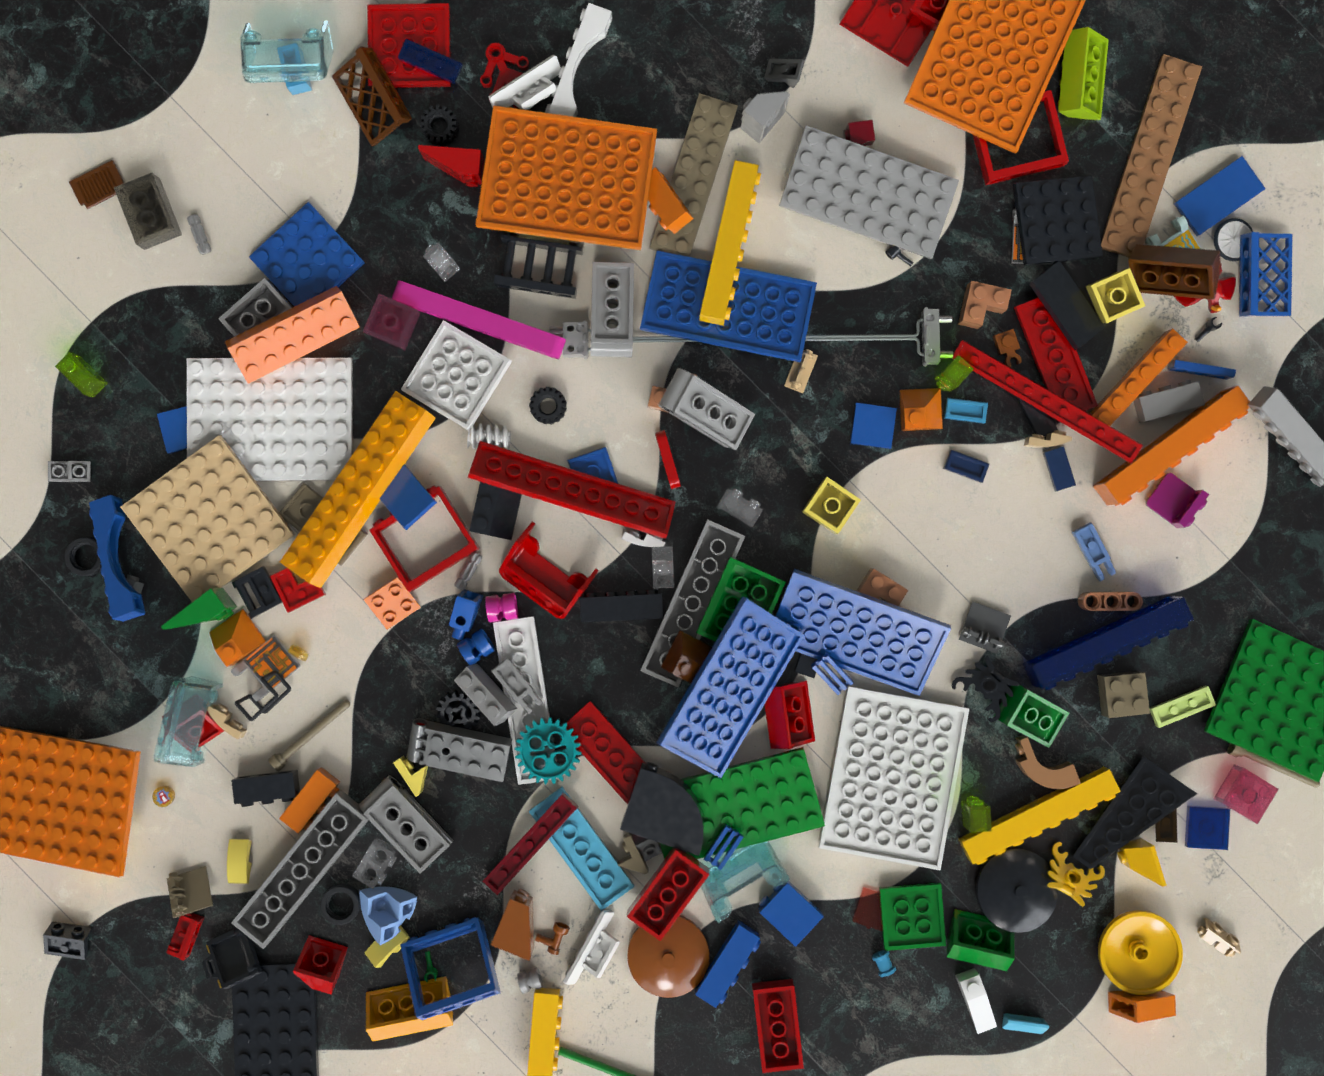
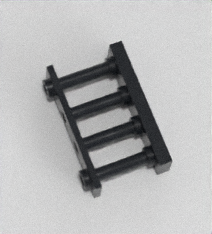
M515 233L501 235L502 242L507 243L503 273L500 276L495 275L494 278L496 287L576 299L577 289L573 287L571 282L576 254L583 255V248L579 247L578 243L567 242L566 245L520 238ZM515 245L527 247L524 273L521 279L513 278V275H511ZM536 248L548 250L544 277L541 279V282L533 281V278H531ZM556 251L568 253L564 281L561 282V285L553 284V281H551Z

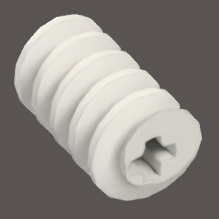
M473 424L470 431H468L467 448L471 444L473 449H477L479 442L482 441L501 448L504 446L505 449L509 450L511 431L508 432L506 426L503 427L502 431H499L498 425L492 431L489 424L485 430H483L482 424H479L478 428L475 429Z

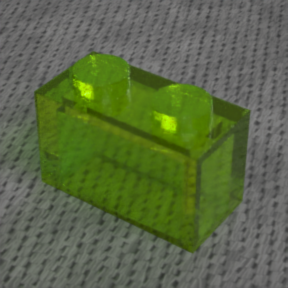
M68 352L55 366L86 396L94 398L107 384L79 355Z
M958 355L934 379L938 381L936 384L943 391L948 390L950 392L956 389L974 368Z
M967 797L966 801H961L962 823L971 833L992 831L990 806L981 799L979 800V797Z

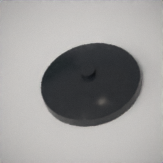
M1019 848L1006 849L1000 855H992L981 867L975 886L976 899L984 916L997 927L1015 933L1032 931L1044 924L1052 915L1058 900V889L1047 887L1048 883L1055 882L1048 875V871L1053 872L1050 865L1036 853Z

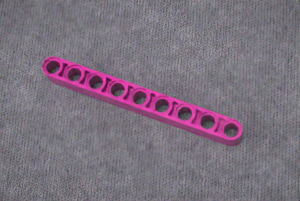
M398 280L391 298L392 301L554 359H560L566 343V339L403 281Z

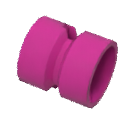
M515 593L503 594L502 597L498 595L486 596V612L489 623L501 621L502 618L506 620L518 619Z

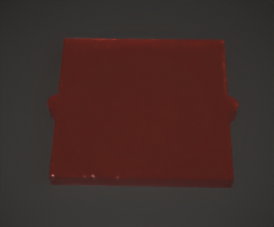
M863 887L852 920L853 922L864 925L867 929L873 928L882 931L879 890L874 891Z

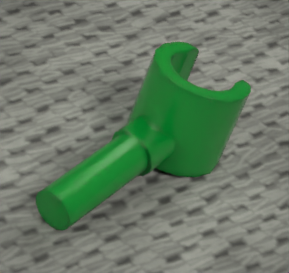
M426 951L427 970L424 979L428 982V974H433L436 981L438 971L433 967L430 951Z

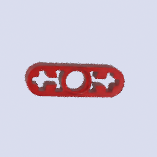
M665 430L655 432L670 488L681 487Z

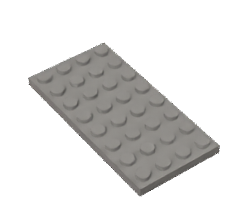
M806 125L779 206L932 259L959 180Z

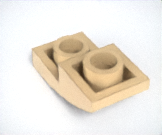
M1054 430V433L1047 434L1046 440H1044L1045 436L1032 434V437L1025 438L1024 446L1036 448L1052 447L1070 442L1072 437L1066 436L1067 432Z
M219 703L208 707L207 711L225 732L236 739L244 737L247 730L242 728L243 725L235 720L229 721L233 713L228 711V707Z

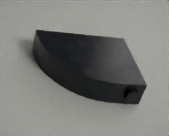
M647 762L646 764L642 763L620 830L699 856L704 837V820L700 804L692 790L674 774L658 768V765Z

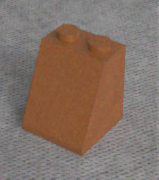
M518 889V891H513L491 946L530 961L534 949L533 897L529 896L530 894L527 891Z

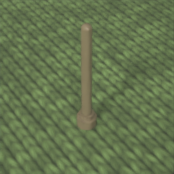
M344 700L283 753L274 754L268 759L270 765L278 772L283 769L287 759L349 708L350 702Z
M1230 743L1227 749V753L1234 757L1244 756L1312 787L1318 788L1320 786V782H1315L1248 752L1237 745Z

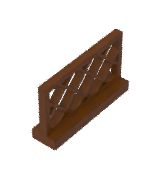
M359 47L355 51L356 55L335 72L332 78L371 146H376L402 123H408L412 117L373 48ZM359 60L363 65L361 74L355 72L356 63ZM344 73L349 74L348 86L344 85L340 79ZM354 75L361 76L360 89L353 87ZM366 78L371 79L373 83L372 91L365 90ZM352 90L359 91L358 103L352 100ZM364 93L371 94L370 106L363 105ZM376 96H380L383 100L382 109L375 108ZM362 107L369 109L368 121L364 120L361 116ZM374 110L381 112L380 124L373 122ZM386 113L391 114L395 121L390 126L385 125ZM372 125L379 126L378 136L375 138L371 133Z

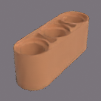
M1084 592L1078 597L1080 608L1089 611H1135L1141 608L1143 603L1141 595L1135 592ZM1089 596L1093 598V604L1090 607L1086 604V599ZM1109 596H1112L1114 602L1109 607L1106 600ZM1129 596H1132L1134 598V603L1132 606H1129L1127 604V599Z

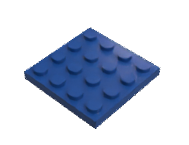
M309 202L249 256L294 307L335 286L339 287L365 263Z

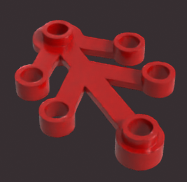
M492 43L486 48L485 54L489 61L484 74L480 77V82L485 88L492 86L493 80L491 76L497 64L500 73L492 92L494 93L502 88L505 83L508 84L513 79L524 74L507 68L504 61L517 64L520 70H527L529 68V60L525 56L519 57L507 53L504 46L500 43ZM495 51L500 53L497 57H494L492 54ZM523 60L527 62L525 66L519 65ZM489 78L490 82L485 84L483 80Z

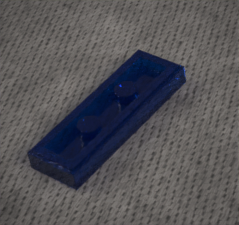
M405 39L398 55L399 60L455 84L463 66L462 63L408 39Z

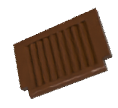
M113 160L69 181L81 206L85 205L87 209L123 192L122 186L125 185Z

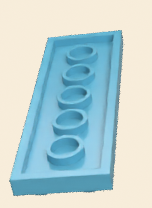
M560 787L529 810V813L536 822L563 792L571 799L563 787ZM579 808L550 837V842L601 911L635 886L622 867L617 865V860Z

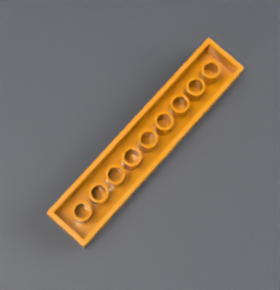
M395 391L284 554L280 563L309 584L321 588L379 503L382 494L411 456L436 418L416 403Z

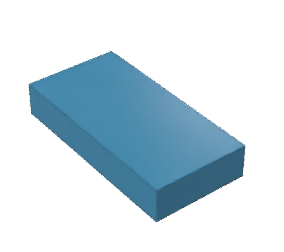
M946 398L944 419L984 424L986 423L988 403Z

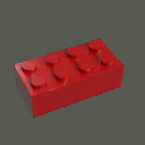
M673 847L628 908L627 918L661 941L710 875L709 868L688 852Z
M784 979L752 983L762 1073L803 1069L793 980Z

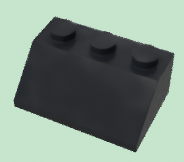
M480 482L469 531L512 540L522 494Z

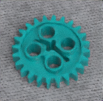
M541 717L540 724L533 720V727L527 724L525 727L528 732H520L523 739H516V742L521 745L514 748V750L520 752V754L515 756V759H521L517 766L525 767L522 773L524 774L529 771L528 779L536 776V783H538L542 778L545 785L549 779L555 784L557 777L563 781V774L570 777L569 769L576 770L573 762H580L576 755L582 754V751L576 750L577 747L581 746L580 742H575L579 735L572 736L571 734L574 728L567 730V722L560 725V718H558L553 723L552 717H549L548 722H545L544 718ZM554 733H558L562 737V741L558 744L553 743L551 740V735ZM534 737L539 738L542 742L538 748L531 745V739ZM546 746H548L549 749H554L560 746H566V749L554 750L551 752L550 755H548L547 752L539 753L533 756L530 755V752L545 750ZM563 754L566 762L563 764L557 763L555 755ZM543 758L545 766L542 768L537 767L535 759Z

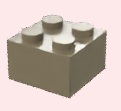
M1131 671L1097 675L1102 716L1115 718L1150 714L1145 672Z

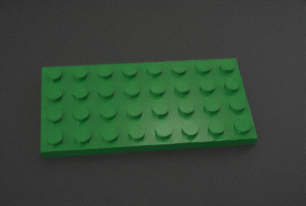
M804 747L729 766L722 778L706 772L681 779L696 796L703 814L704 837L700 855L689 853L696 859L704 858L726 824L743 834V839L736 849L825 827ZM729 831L726 833V835L724 836V838L722 839V841L720 842V844L718 845V847L712 855H716L717 852L720 850V848L730 835ZM734 836L724 852L728 851L737 836ZM660 843L665 859L673 847Z

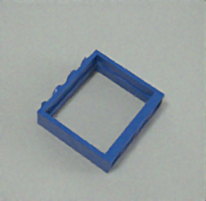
M466 918L463 923L449 924L443 930H432L425 933L426 936L420 938L412 937L406 943L400 944L416 1018L422 1021L501 993L484 923L479 918ZM477 930L490 983L425 1005L413 952Z

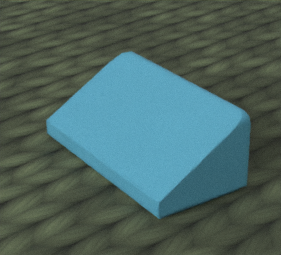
M1005 1013L1002 1022V1028L1008 1030L1043 1034L1049 1029V1025L1044 1018Z

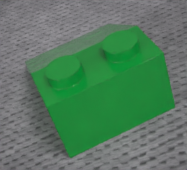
M210 588L161 627L163 630L215 620H226L234 614L233 610L237 608V605L223 588Z
M1011 685L1010 689L1014 696L1010 697L1006 693L1007 706L1004 707L1001 702V715L998 720L1050 748L1069 712L1021 685Z

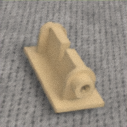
M803 350L801 362H793L784 386L803 393L818 355L813 354L811 350Z
M1205 918L1206 926H1200L1197 930L1199 937L1210 945L1217 940L1218 942L1214 947L1225 956L1233 957L1236 952L1241 954L1238 938L1231 933L1225 932L1217 922H1212Z

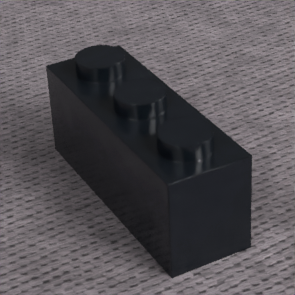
M298 770L241 776L231 780L234 804H241V807L252 806L254 802L259 801L262 804H271L276 799H282V802L293 801L294 797L300 792Z

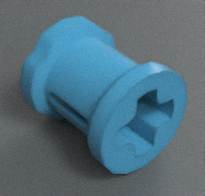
M881 950L872 955V960L878 966L880 977L889 976L896 971V967L892 965L888 956L890 954L889 951Z

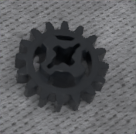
M455 689L452 695L447 692L445 697H441L440 704L436 707V710L439 711L436 717L442 718L441 724L472 730L473 726H477L478 720L481 717L480 709L465 695L463 690L461 694H458V691ZM463 708L460 713L455 715L456 712H458V710L460 711V709Z

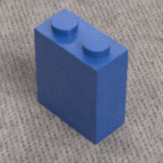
M785 879L783 882L779 881L774 886V892L769 897L765 896L760 901L758 909L759 913L796 947L824 916L809 899L791 882Z

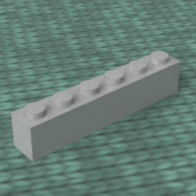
M1264 386L1248 404L1253 410L1252 414L1259 420H1262L1265 424V429L1276 436V441L1288 450V455L1291 458L1297 460L1300 464V469L1311 476L1310 480L1319 487L1324 486V442L1278 388Z

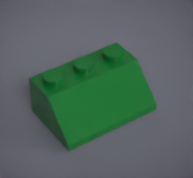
M954 909L947 938V958L1007 971L1015 959L1014 932L997 927L985 916Z

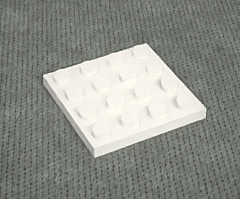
M443 320L401 390L470 431L471 426L475 423L512 361Z

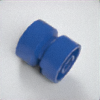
M482 628L473 633L471 639L466 637L457 643L459 651L469 665L480 661L482 655L486 657L495 651L493 643Z

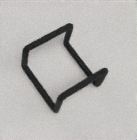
M272 671L261 677L262 683L274 695L263 707L252 698L251 694L235 701L237 708L249 721H254L261 713H268L291 691V686L277 671ZM275 675L287 690L279 696L265 679ZM247 699H250L259 709L252 717L240 704Z

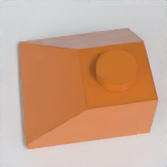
M941 388L899 390L901 431L943 429Z
M244 609L209 632L214 650L226 667L235 665L266 642Z

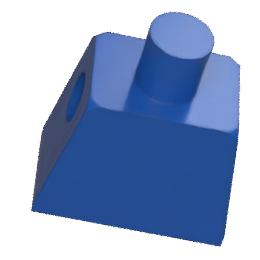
M466 589L457 595L449 626L454 628L453 638L463 640L465 632L471 630L483 595Z

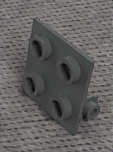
M972 602L959 640L997 654L999 648L1002 649L1004 645L1003 637L1011 615Z

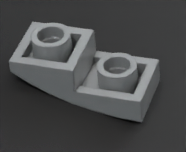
M48 461V482H91V461Z

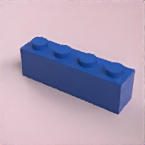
M738 920L709 965L704 978L695 987V995L715 1008L719 1003L722 1004L728 995L726 993L730 986L733 987L739 978L738 972L741 968L745 969L749 963V955L752 951L755 952L761 943L759 933Z

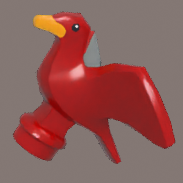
M1225 277L1218 280L1215 299H1207L1210 313L1221 311L1219 306L1220 298L1231 300L1235 291L1236 277ZM1174 296L1185 307L1202 300V298Z

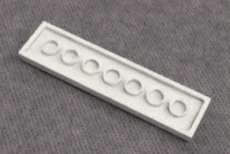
M532 616L493 623L499 664L508 657L543 702L538 706L530 695L527 694L523 699L533 710L528 714L503 686L504 694L517 707V710L508 718L518 785L536 782V776L528 779L530 772L528 771L523 774L522 772L525 767L517 766L521 759H515V756L520 754V752L514 750V748L521 744L516 742V739H523L520 732H528L525 726L528 724L533 727V720L540 724L541 717L544 718L545 722H548L550 717L535 619ZM534 737L531 739L533 747L538 748L541 746L542 742L539 738ZM546 746L545 750L530 752V755L533 756L543 752H547L550 755L555 748L549 749ZM536 758L535 765L542 768L545 766V760L543 758Z

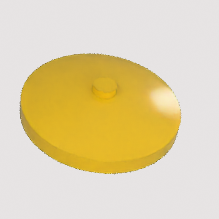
M1134 910L1117 916L1106 926L1099 940L1098 957L1103 972L1114 985L1131 994L1147 995L1164 989L1175 979L1181 968L1183 948L1178 933L1168 921L1149 911Z

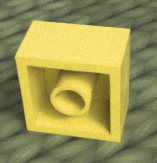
M1130 268L1118 271L1086 286L1102 323H1109L1145 307Z
M825 477L802 512L832 533L839 534L861 499L830 478Z

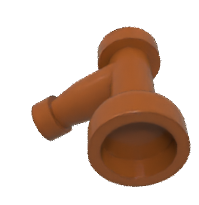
M555 922L553 925V931L555 932L553 939L538 933L535 941L547 945L549 953L558 955L562 937L568 934L570 927L564 923Z

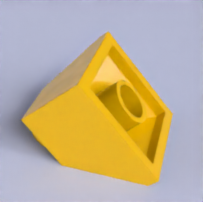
M1139 838L1129 841L1126 845L1119 848L1117 854L1121 864L1162 887L1167 886L1154 845Z

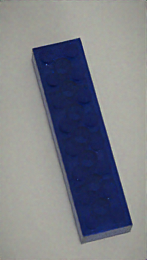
M1168 596L1022 664L1032 686L1049 690L1056 687V683L1061 680L1065 682L1075 678V674L1078 672H1089L1095 668L1094 665L1100 662L1101 664H1106L1114 660L1113 656L1118 654L1123 656L1132 652L1131 648L1135 646L1143 647L1150 644L1151 639L1155 637L1163 638L1168 636L1170 630L1175 628L1177 630L1189 626L1188 622L1194 620L1184 597Z

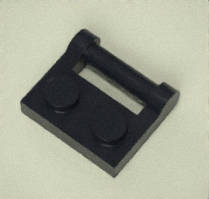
M265 566L232 582L234 589L237 588L249 611L250 619L283 603ZM245 583H249L261 607L256 608L244 585Z

